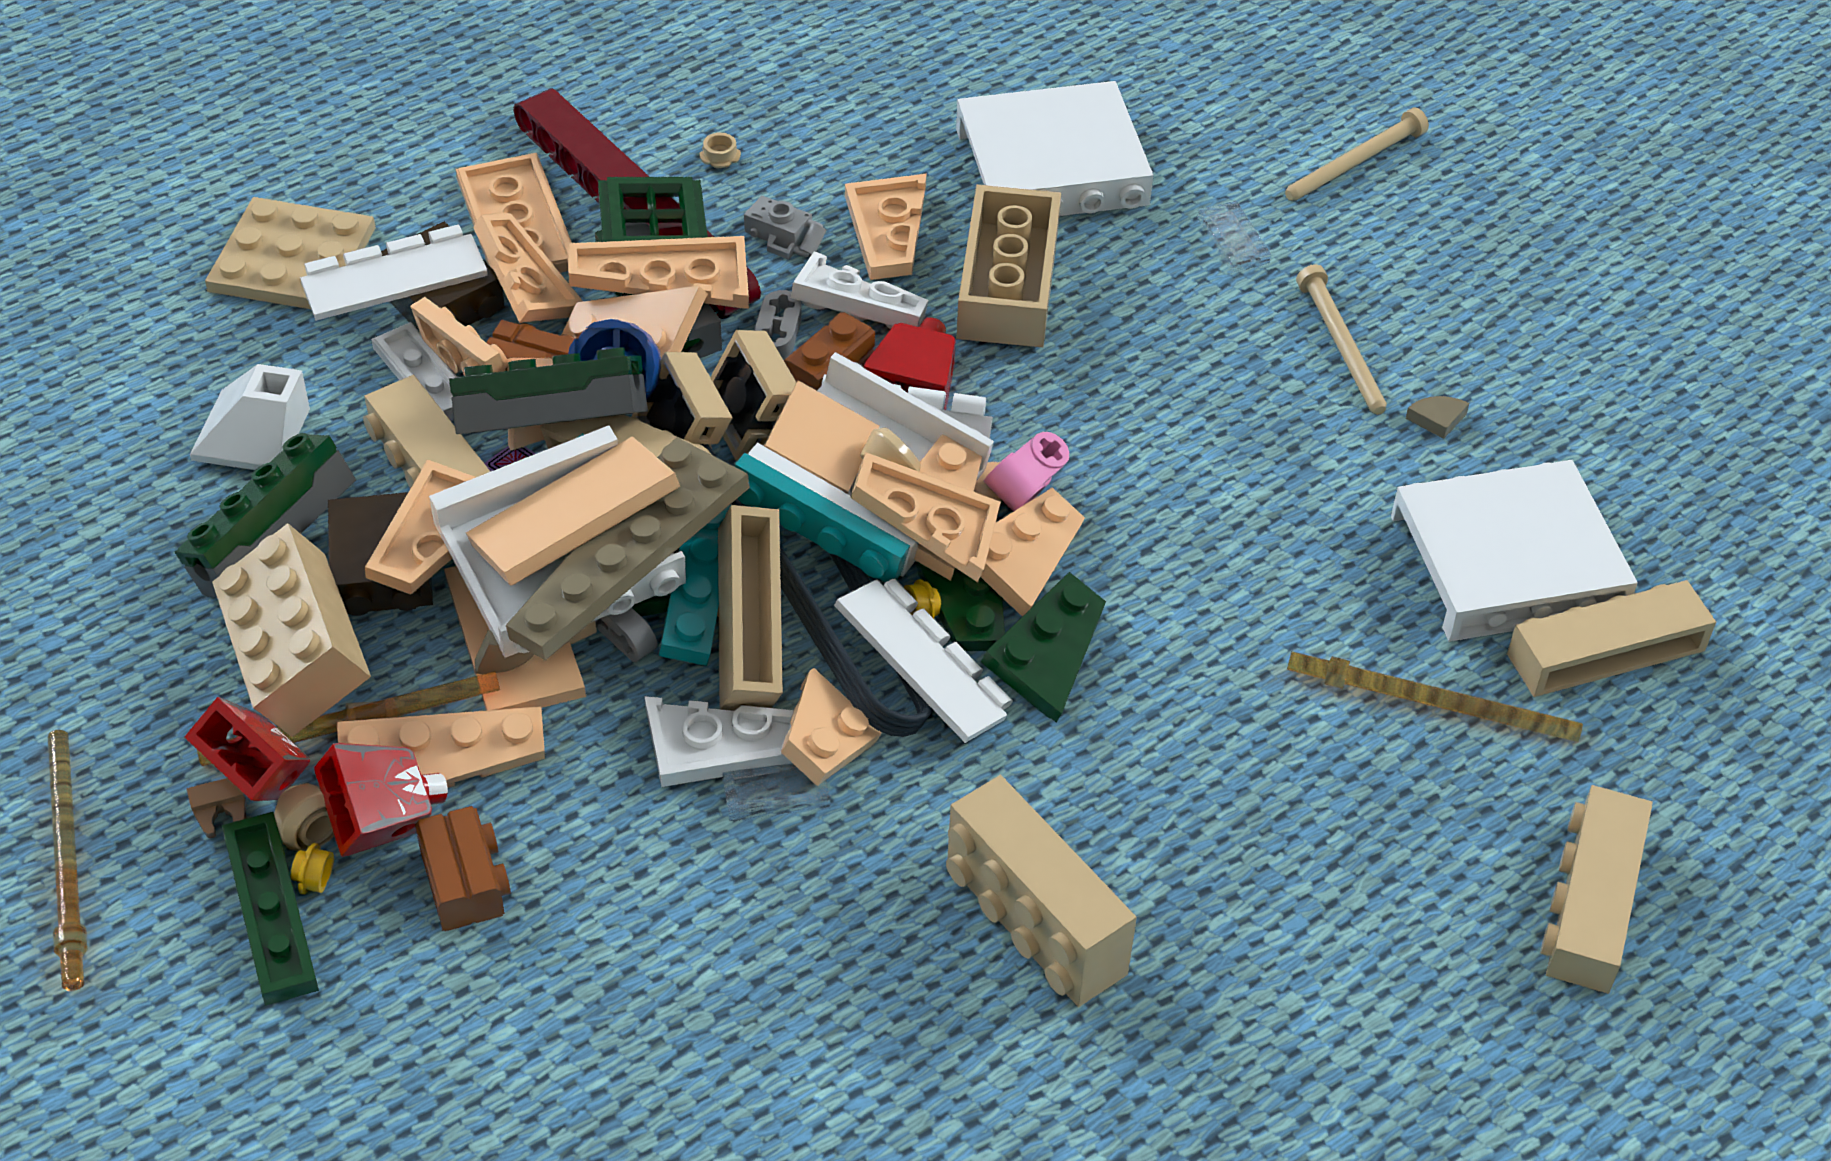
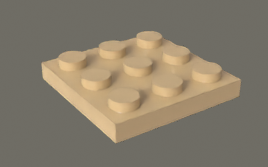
M253 197L205 280L207 292L311 309L300 277L307 276L304 263L335 256L339 267L346 266L343 254L366 247L376 228L374 217Z

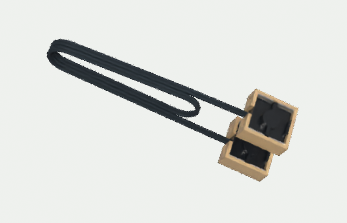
M736 330L711 377L697 353L665 352L660 361L661 373L659 384L651 397L647 399L648 412L633 413L631 417H635L641 422L657 429L669 431L674 436L693 444H700L708 449L713 456L715 454L712 451L711 444H718L723 436L735 460H739L744 452L748 454L757 443L765 445L792 389L796 385V381L767 331ZM738 499L731 503V505L745 506ZM780 545L781 589L853 707L861 710L868 718L869 725L882 733L898 737L916 734L933 712V709L897 671L896 673L912 699L918 714L904 715L888 709L877 700ZM830 554L851 592L871 583L862 569L835 554Z

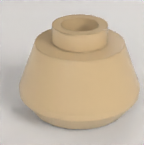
M878 428L871 432L860 454L862 459L867 452L920 472L921 464L917 457L888 428Z
M305 783L291 786L280 795L274 816L281 840L287 848L294 851H307L312 843L322 846L334 837L320 787Z

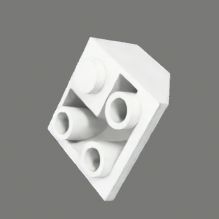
M257 364L222 389L190 453L191 460L256 470L263 464L271 462L283 450V444L289 438L299 434L309 413L310 407L302 370Z

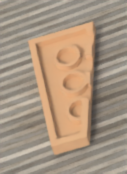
M744 236L568 243V274L571 287L641 294L700 286L707 293L704 301L706 304L749 309Z
M541 706L337 722L338 743L408 747L415 754L421 775L441 773L446 779L448 788L455 786V782L474 776L486 777L545 759Z

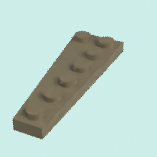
M676 437L663 448L662 453L657 458L675 472L680 487L574 549L506 624L509 639L541 659L547 660L750 488L748 474Z

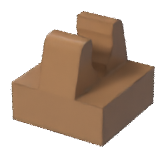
M228 778L186 788L193 814L207 838L216 837L214 821L219 813L225 812L226 815L233 818V822L246 819L247 801L245 794Z

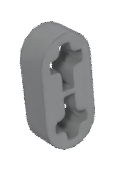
M787 290L773 291L765 296L754 331H767L771 340L773 333L780 334V338H777L776 342L773 343L782 359L791 355L802 320L801 301L790 298L791 291ZM780 309H785L783 317L776 316Z
M632 608L622 614H610L595 620L596 628L632 662L636 663L657 648V640L652 629Z

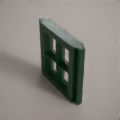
M607 177V180H598L603 242L708 237L701 180H693L692 177ZM623 197H647L648 209H624ZM655 197H679L680 209H656ZM625 223H649L650 236H626ZM658 223H682L683 235L659 236Z

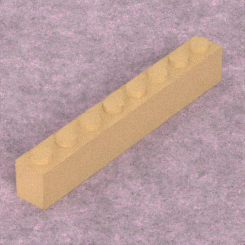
M414 374L364 395L368 415L363 416L366 430L373 441L381 440L383 442L389 462L395 469L398 467L403 469L410 489L427 460L474 477L491 472L461 434H456L453 423ZM595 621L590 622L568 642L574 644L596 633Z

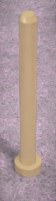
M1416 107L1407 110L1402 114L1399 123L1289 185L1285 191L1286 198L1291 201H1297L1410 134L1415 138L1421 136L1429 128L1426 115Z
M1317 264L1303 268L1296 277L1300 290L1303 293H1310L1369 410L1377 415L1384 413L1387 403L1326 288L1328 276L1324 268Z

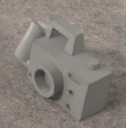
M762 195L744 214L745 232L749 233L752 237H759L768 241V252L788 260L794 253L806 258L811 256L814 251H817L827 231L821 223L812 220V214L794 208L787 201H776Z

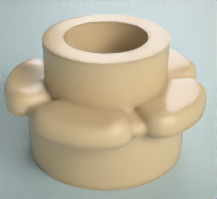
M727 133L708 135L703 141V151L700 152L701 161L704 164H710L714 168H727L732 163H737L741 156L740 150L737 149L735 138Z

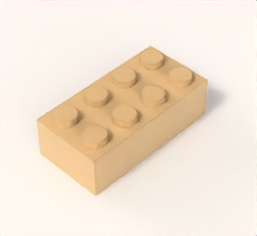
M976 184L958 299L956 339L1044 348L1059 226L1061 192Z
M287 523L276 533L263 539L258 547L236 564L227 567L218 578L212 581L252 707L291 737L295 736L371 677L325 554L290 524Z
M1001 774L951 804L948 830V858L946 861V867L951 878L957 885L961 887L967 885L978 897L979 905L989 920L992 922L1000 921L1011 933L1012 941L1023 957L1027 959L1033 957L1045 970V977L1057 994L1061 996L1067 994L1080 1007L1128 975L1137 917Z

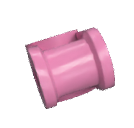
M1040 432L1015 453L1012 452L987 475L983 482L1014 512L1036 498L1049 484L1052 476L1063 468L1069 460L1068 446L1056 434Z

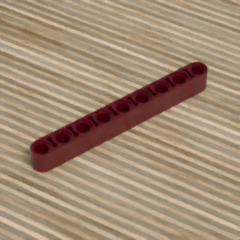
M549 88L513 106L514 117L519 128L524 133L528 131L529 133H526V135L546 154L551 153L548 156L569 176L573 174L574 176H571V178L592 198L597 196L595 200L598 203V180H607V177H649L555 89ZM623 197L624 209H648L647 197ZM655 197L656 209H680L679 203L672 197ZM658 223L659 236L683 235L682 223ZM707 230V235H708V237H714V236ZM747 267L750 305L760 299L761 290L755 275ZM709 304L714 312L718 311L717 316L722 319L742 309Z

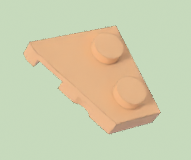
M813 668L802 682L800 688L802 693L799 702L794 708L790 720L791 728L785 737L781 753L818 786L875 744L882 732L870 726L868 718L864 713L854 708L850 700Z

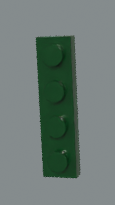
M274 811L222 825L265 1006L319 991Z

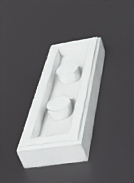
M409 322L373 338V349L399 380H402L414 374L449 420H454L451 400L453 395L450 392L449 378H456L457 376L424 342L421 333Z

